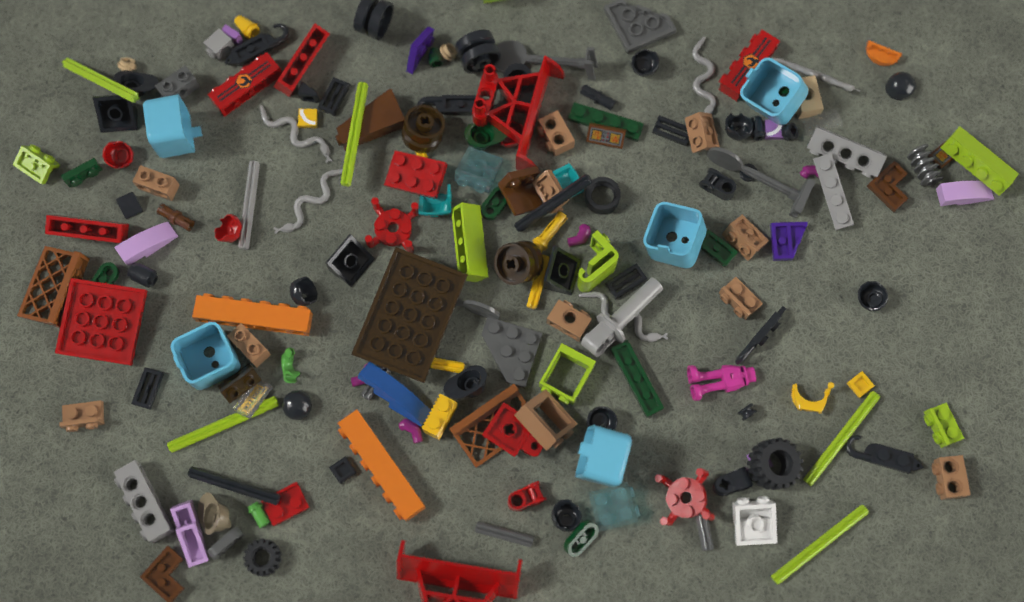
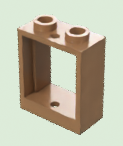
M546 389L524 404L515 414V417L546 451L552 446L557 448L564 441L562 438L567 440L574 433L572 429L577 425L576 421ZM540 407L561 430L559 433L555 434L535 412L537 408Z

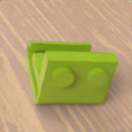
M598 230L591 237L590 247L597 255L588 262L587 274L589 276L584 278L585 270L582 267L578 274L577 287L583 293L590 292L616 270L618 262V252L610 244L609 238Z

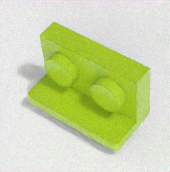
M32 144L30 146H21L13 163V166L40 184H46L52 169L59 168L61 165L55 161L53 156L41 152V148Z
M947 402L924 411V421L927 426L931 427L934 433L933 439L941 448L964 439Z

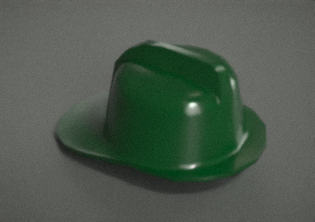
M489 122L485 126H477L474 123L469 124L464 131V136L469 146L479 151L486 150L491 145L498 144L507 137Z

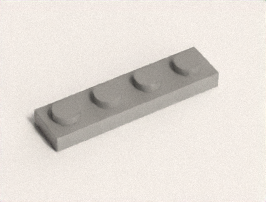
M832 153L814 158L813 161L835 230L854 225Z

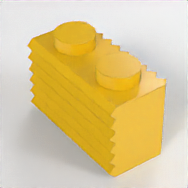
M439 394V398H437L435 405H433L434 408H431L432 411L429 412L430 415H427L428 418L425 419L426 422L422 426L424 433L437 440L441 439L458 407L456 401L442 394Z

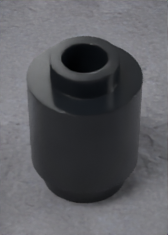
M133 263L127 272V276L132 281L147 288L154 286L158 280L157 271L141 263Z

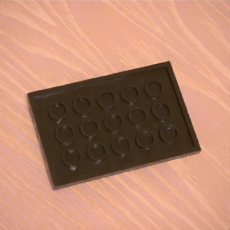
M395 247L351 355L425 383L468 275Z

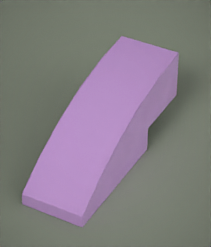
M981 181L941 183L936 188L940 206L953 204L958 206L994 200L992 190Z
M165 222L132 236L114 248L122 260L130 266L144 256L147 258L177 238L178 235L169 222Z
M189 500L172 506L170 511L177 527L176 533L188 566L192 567L209 561L193 501Z

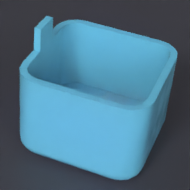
M772 58L762 59L755 69L751 67L745 76L747 80L740 90L742 99L751 109L778 125H785L791 120L809 91L799 74ZM788 87L789 94L785 97L780 96V89ZM775 100H778L779 105L776 107L773 106V102Z
M176 94L146 100L143 103L146 134L149 144L157 155L161 158L194 153L193 138L202 136L201 126H191L188 108L180 95Z
M661 202L654 208L643 242L651 259L681 268H691L697 260L707 229L699 210L669 202ZM670 233L677 234V239L673 242L667 240V235ZM687 237L689 241L688 243H682V239Z
M208 322L175 338L171 343V351L177 367L180 369L184 379L197 390H204L240 370L241 364L230 339L219 324L215 322ZM208 347L215 349L214 356L210 358L204 355V351ZM214 361L219 363L217 368L212 367Z
M596 425L588 427L584 441L580 444L578 452L580 457L575 477L605 486L620 485L624 477L632 439L630 435Z

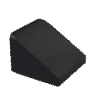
M301 81L298 92L301 100L318 103L319 97L317 92Z
M133 192L116 199L126 220L144 212L137 196Z

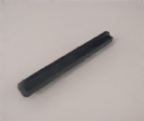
M587 174L583 175L514 224L518 232L524 231L592 184L591 177Z
M193 466L189 468L187 474L190 478L273 505H278L281 496L277 493Z

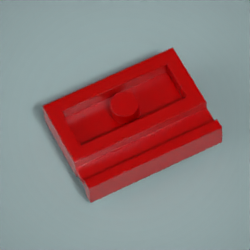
M298 482L275 492L281 496L278 505L261 501L272 526H276L310 508Z

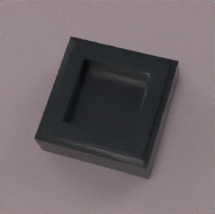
M346 456L329 467L340 484L357 473Z

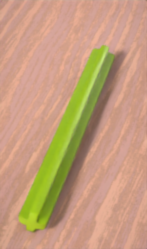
M70 58L62 61L64 68L133 103L140 99L139 93Z
M359 82L356 91L340 182L342 186L346 187L351 186L368 91V84L366 82Z
M874 391L870 392L803 478L805 483L812 486L878 402L880 399L879 394Z
M275 396L261 401L250 416L238 411L168 442L167 447L171 453L276 408L279 406V402Z
M864 505L857 507L772 574V580L776 584H780L869 513L868 509Z

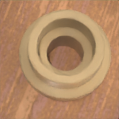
M447 43L440 47V52L445 60L452 61L455 59L457 52L452 44Z
M120 58L118 68L121 71L136 70L137 65L134 59Z

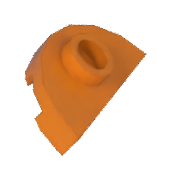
M870 40L867 42V56L877 65H893L902 56L900 52Z

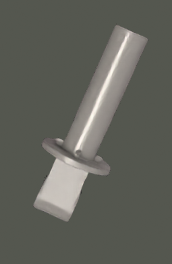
M651 277L610 317L601 313L598 314L596 318L599 324L584 336L581 345L593 355L599 357L614 341L623 343L625 336L622 329L663 290L662 285L655 278Z

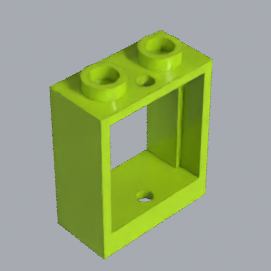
M561 343L539 382V387L542 388L541 392L546 389L551 395L553 394L558 397L559 402L565 405H574L595 367L596 361ZM561 356L586 369L572 397L547 384Z

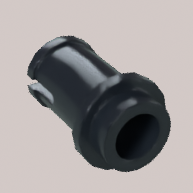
M755 116V120L754 117H751L750 120L753 122L751 137L755 141L763 140L766 132L763 130L762 117Z

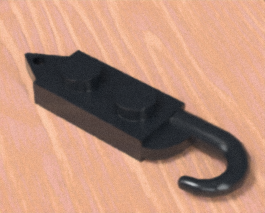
M281 23L275 24L273 28L283 29L284 32L281 36L274 39L267 33H261L230 49L231 53L225 60V65H239L241 67L258 56L270 52L272 48L284 43L288 39V27Z
M476 95L426 96L418 101L417 106L435 104V108L442 115H472Z
M784 306L770 317L735 360L737 365L741 364L758 344L762 346L769 337L766 335L770 330L774 332L781 323L778 321L786 310Z
M859 435L851 436L845 443L846 452L851 457L906 474L924 468L914 457V454L877 443L868 445L864 453L854 450L851 444L853 440L861 439Z

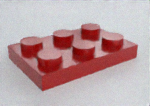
M395 150L384 186L437 199L448 164L443 161Z

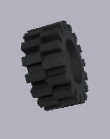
M268 539L254 540L252 544L249 543L248 549L244 551V565L254 575L261 577L269 576V574L275 573V570L280 567L282 553L276 543ZM260 550H267L270 554L269 562L263 566L258 565L255 560L256 554Z

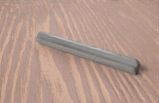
M258 161L249 162L241 220L242 230L238 242V247L242 250H248L250 245L260 169Z

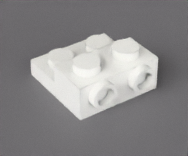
M767 496L757 497V501H749V498L742 497L738 498L737 502H732L735 543L737 546L777 543L776 503L773 500H770Z

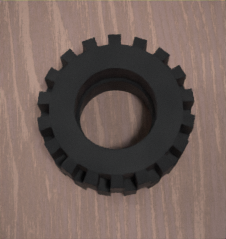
M773 438L758 443L757 446L752 448L753 452H750L748 455L751 458L747 461V465H750L748 472L753 474L751 479L758 481L757 485L759 487L764 486V489L767 490L783 489L794 485L796 480L801 477L799 472H803V467H801L803 459L799 457L801 455L800 450L796 451L797 446L790 444L789 440H783V438ZM772 453L778 456L781 461V471L778 475L774 474L769 467V457Z

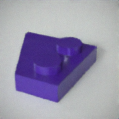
M428 26L411 44L406 72L413 74L427 49L433 45L435 40L433 28Z
M808 222L770 224L773 261L793 260Z

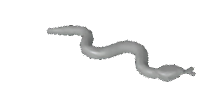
M703 36L694 46L692 55L694 60L705 65L708 71L694 80L693 90L697 95L710 101V105L705 108L704 113L712 114L716 106V99L711 93L700 88V84L711 78L715 72L714 64L709 59L698 54L706 39Z
M771 57L780 64L803 75H815L816 79L843 88L846 91L855 89L854 85L841 82L827 74L808 69L781 58Z
M260 105L262 120L268 127L276 128L287 123L291 124L290 140L295 147L306 148L314 143H319L322 154L327 157L326 163L328 161L332 162V159L329 158V146L323 138L314 136L304 141H299L297 139L299 127L295 118L286 116L272 122L268 119L263 105Z
M343 169L330 170L322 175L320 184L323 195L321 197L303 195L297 198L293 206L297 222L295 224L287 223L280 229L274 227V230H276L274 233L277 234L278 231L288 233L301 227L304 221L301 204L304 202L312 204L327 202L330 197L327 178L341 174Z
M592 291L579 294V297L600 298L602 302L601 313L608 317L611 316L608 311V298L603 293ZM640 314L634 317L635 334L639 339L654 342L661 338L668 340V337H666L667 333L664 335L658 333L644 335L642 333V317Z

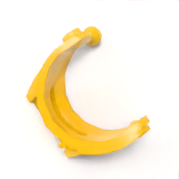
M829 382L828 388L824 392V398L817 402H811L799 394L796 383L792 384L791 396L797 410L814 411L821 414L830 391L835 385L833 382Z

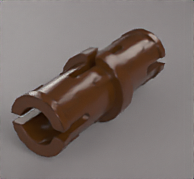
M163 203L160 205L162 208L158 207L157 214L170 220V223L173 225L177 224L188 232L191 231L189 227L193 228L195 225L194 220L185 217L179 210L175 211Z

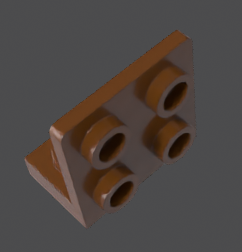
M537 166L508 172L498 183L514 216L529 213L542 205L532 185L535 177L540 173Z

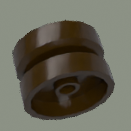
M418 105L408 110L402 128L404 144L410 150L417 153H429L437 149L442 141L445 129V119L442 113L429 105Z
M523 240L502 245L494 257L496 274L503 282L509 285L533 281L540 276L543 270L544 259L542 252L531 241Z

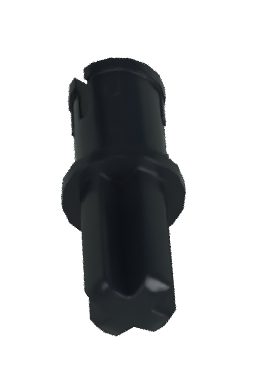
M584 85L581 88V95L594 101V104L598 103L610 111L616 103V100L602 94L603 91L599 92L588 85Z

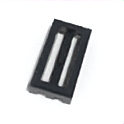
M333 77L317 107L318 110L335 116L350 88V83ZM338 83V86L335 92L333 93L330 102L328 103L327 107H325L324 105L327 99L329 98L335 84ZM342 86H344L343 89H342V91H341V93H340V95H339V97H338V99H337V101H336V103H335V105H334V107H333V109H331V107H332V105H333V103H334V101H335L337 95L339 94V92H340Z
M660 115L658 116L652 130L653 134L686 146L689 141L688 133H685L687 132L686 125ZM658 127L661 128V129H664V130H666V131H669V132H671V133H674V134H677V135H679V136H682V137L685 138V140L682 139V138H679V137H677V136H674V135H672V134H669V133H666V132H664V131H661V130L658 129Z
M636 263L607 281L605 285L616 300L645 282L647 277ZM634 270H637V273L622 281L618 285L612 287L613 283L620 280L629 273L633 272ZM641 276V278L638 279L637 281H635L634 283L630 284L629 286H627L626 288L622 289L621 291L616 292V290H618V289L621 288L622 286H624V285H626L627 283L631 282V281L634 280L635 278Z
M145 367L131 404L151 410L164 373ZM148 373H151L141 402H138L145 381L147 379ZM157 375V378H156V381H155V383H154V386H153V389H152V391H151V394H150V397H149V399H148V402H147V404H145V403H146V400H147V397H148V395H149L150 389H151V387H152L153 381H154V379H155V376Z

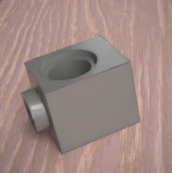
M220 28L203 42L206 47L205 52L212 59L215 57L219 61L230 52V49L235 47L232 39Z

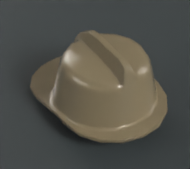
M212 493L203 494L198 503V519L205 533L211 535L213 532H221L225 528L231 527L228 507L218 503Z

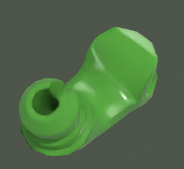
M287 348L285 353L281 355L283 378L287 383H296V377L300 375V371H295L293 367L295 355L293 348Z

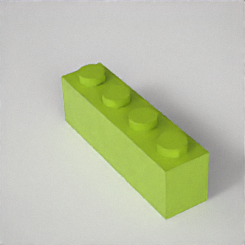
M961 126L940 147L999 196L1019 175V173Z
M462 202L451 208L457 269L468 275L466 281L479 282L488 277L480 205Z

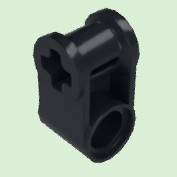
M709 168L707 170L708 174L704 180L699 182V186L724 201L731 200L736 190V183L716 169ZM723 188H729L731 192H725Z
M742 467L720 476L713 483L712 488L716 495L722 497L746 490L754 485L746 467ZM722 483L726 484L727 487L724 489V487L720 488L719 485Z

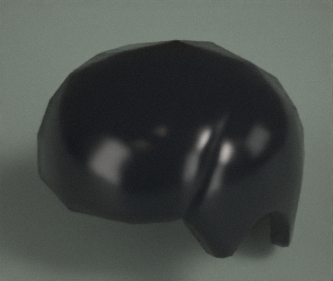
M648 49L636 52L632 57V69L637 75L642 77L653 75L659 67L657 53Z
M903 71L893 74L885 85L886 93L892 99L898 101L910 97L916 88L915 79L911 74Z
M731 113L725 120V132L733 140L747 139L753 132V122L750 118L743 116L742 113L739 115Z
M308 277L298 278L291 283L289 292L295 304L308 306L317 301L316 287Z
M867 281L858 290V300L866 310L879 311L886 306L889 300L888 292L878 281Z
M293 390L286 394L282 401V409L285 415L292 420H302L307 417L312 409L310 396L302 390Z
M601 406L595 407L589 412L586 422L588 427L596 425L615 430L618 420L612 409Z
M564 499L554 505L551 519L554 526L559 530L571 532L580 525L582 515L579 506L572 503L570 499Z

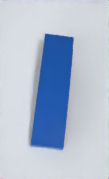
M368 362L358 374L359 380L374 388V394L389 402V408L420 427L423 426L431 410L403 384L371 362Z

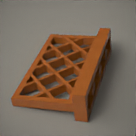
M45 246L17 316L60 328L70 279L82 280L90 259L81 252H70ZM52 252L56 258L48 263V253ZM68 256L71 257L70 263L64 266L62 260ZM59 263L61 269L52 273L50 267ZM47 269L49 276L41 280L39 277L41 272ZM63 273L64 278L62 282L57 284L55 277ZM52 280L54 286L46 291L43 284ZM40 287L42 294L34 298V289ZM57 291L56 298L50 301L48 295ZM45 297L47 304L39 308L36 302ZM33 304L36 311L29 315L25 314L27 307ZM50 309L48 319H44L41 313Z
M515 384L449 428V431L460 444L475 468L502 450L500 447L497 449L488 448V439L486 447L474 445L476 434H483V432L477 431L478 423L480 421L490 422L494 412L500 408L502 403L505 402L510 405V400L516 396L521 402L520 409L527 403ZM491 414V419H485ZM475 425L474 431H473V430H469L470 428H472V427ZM464 432L474 433L472 445L463 443L459 436ZM474 447L485 449L484 458L478 462L472 456ZM487 450H492V452L487 455Z

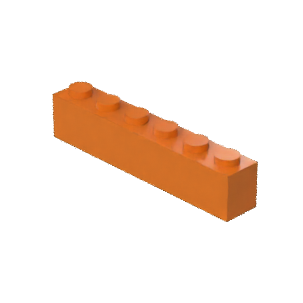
M204 293L203 296H196L192 315L196 322H215L219 325L234 327L242 323L249 329L309 336L313 313L306 306L294 308L284 303H279L278 305H271L268 301L255 303L246 298H241V301L233 300L234 298L229 296L217 298L208 293Z
M355 410L338 422L341 427L338 429L344 440L348 437L352 443L349 445L350 449L355 455L359 453L363 459L360 461L361 465L366 471L370 469L374 475L371 477L377 488L379 486L383 488L385 492L382 495L388 504L392 502L395 505L396 509L393 511L399 520L404 518L407 522L423 511L426 507L360 412Z

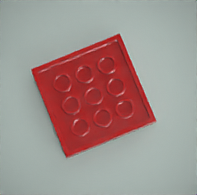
M71 278L55 354L132 366L148 291Z

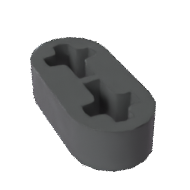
M234 527L218 540L207 553L213 560L218 559L237 543L244 534L238 527Z

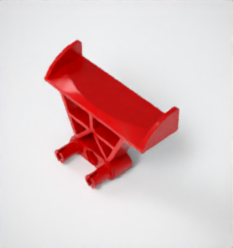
M544 56L540 72L498 78L495 66L487 64L484 67V73L472 108L473 122L477 126H485L489 122L519 144L516 153L517 170L535 167V163L527 158L548 80L550 76L564 79V70L557 62ZM536 84L531 104L518 101L522 86ZM516 87L514 96L507 88ZM499 90L508 103L493 109L497 91ZM487 96L490 99L484 100L482 97ZM515 111L527 114L522 135L511 128ZM508 115L506 123L499 118Z
M401 540L397 556V579L416 582L422 602H492L496 596L517 599L523 560L518 559L516 573L405 555L406 540ZM424 584L452 588L453 594L427 591ZM458 590L487 594L483 600L457 596Z

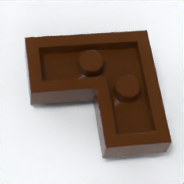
M893 161L867 185L893 213L909 199L896 187L908 174L896 161Z
M167 546L140 578L166 602H173L185 588L171 574L184 558L172 547Z

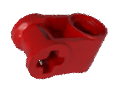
M540 482L531 483L522 489L512 492L507 502L509 509L518 512L546 501L547 498L543 496L539 487ZM519 497L522 500V504L514 506L511 503V499Z

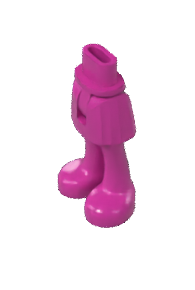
M694 365L687 367L688 382L693 384L690 386V392L694 401H700L702 395L712 391L725 390L728 393L743 386H748L751 382H756L754 367L722 365L721 369L708 372H700ZM721 379L719 382L710 384H694L700 381Z

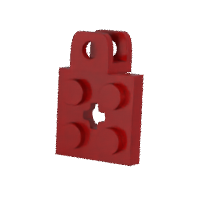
M503 402L482 436L513 457L517 455L519 450L532 457L538 456L543 449L542 445L515 417L518 411ZM513 425L512 430L514 433L506 435L504 426ZM532 443L537 445L535 450L531 448Z

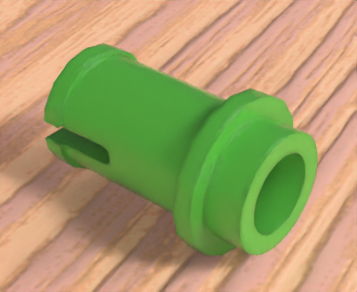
M255 502L248 507V513L252 514L260 529L271 521L262 509L263 505Z

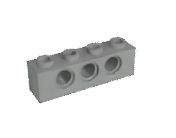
M817 125L807 145L810 153L816 156L832 153L834 163L842 162L845 168L853 171L855 168L862 171V175L869 178L878 176L887 158V155ZM831 141L834 147L831 150H825L823 148L824 142ZM848 148L851 150V155L849 157H842L840 155L841 150ZM860 156H867L869 158L868 163L865 165L859 164L858 158Z
M134 460L114 471L116 476L114 479L115 484L119 489L122 488L125 494L123 500L127 506H131L133 513H131L132 518L142 528L140 531L142 538L154 544L175 532L141 463ZM137 481L136 489L131 490V483ZM146 498L145 506L140 508V500ZM154 515L155 522L152 525H148V518Z

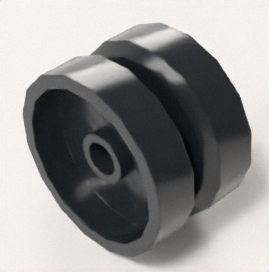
M361 0L354 17V31L364 35L368 33L369 37L381 40L392 20L393 3L386 0Z
M481 29L470 32L461 37L455 44L457 55L461 58L462 67L467 73L474 74L484 71V67L487 64L495 65L501 58V53L498 46L495 45L493 34L489 30Z

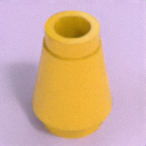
M238 15L235 18L234 23L245 38L251 39L259 35L260 29L256 23L242 15Z

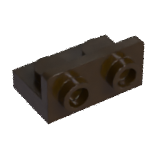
M248 363L237 373L218 385V388L225 399L232 403L262 381L252 365Z

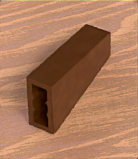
M392 89L387 90L365 106L358 146L403 128L404 117ZM352 117L336 128L338 135L335 136L339 146L343 145L345 151Z

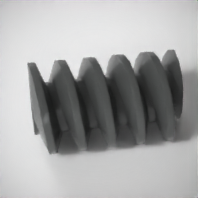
M928 144L915 148L907 156L908 160L911 161V166L915 167L914 173L918 174L917 179L922 180L920 185L923 187L936 184L944 178V176L938 177L942 172L941 170H934L938 163L931 164L935 157L928 158V155L932 153L931 150L925 151L929 146Z

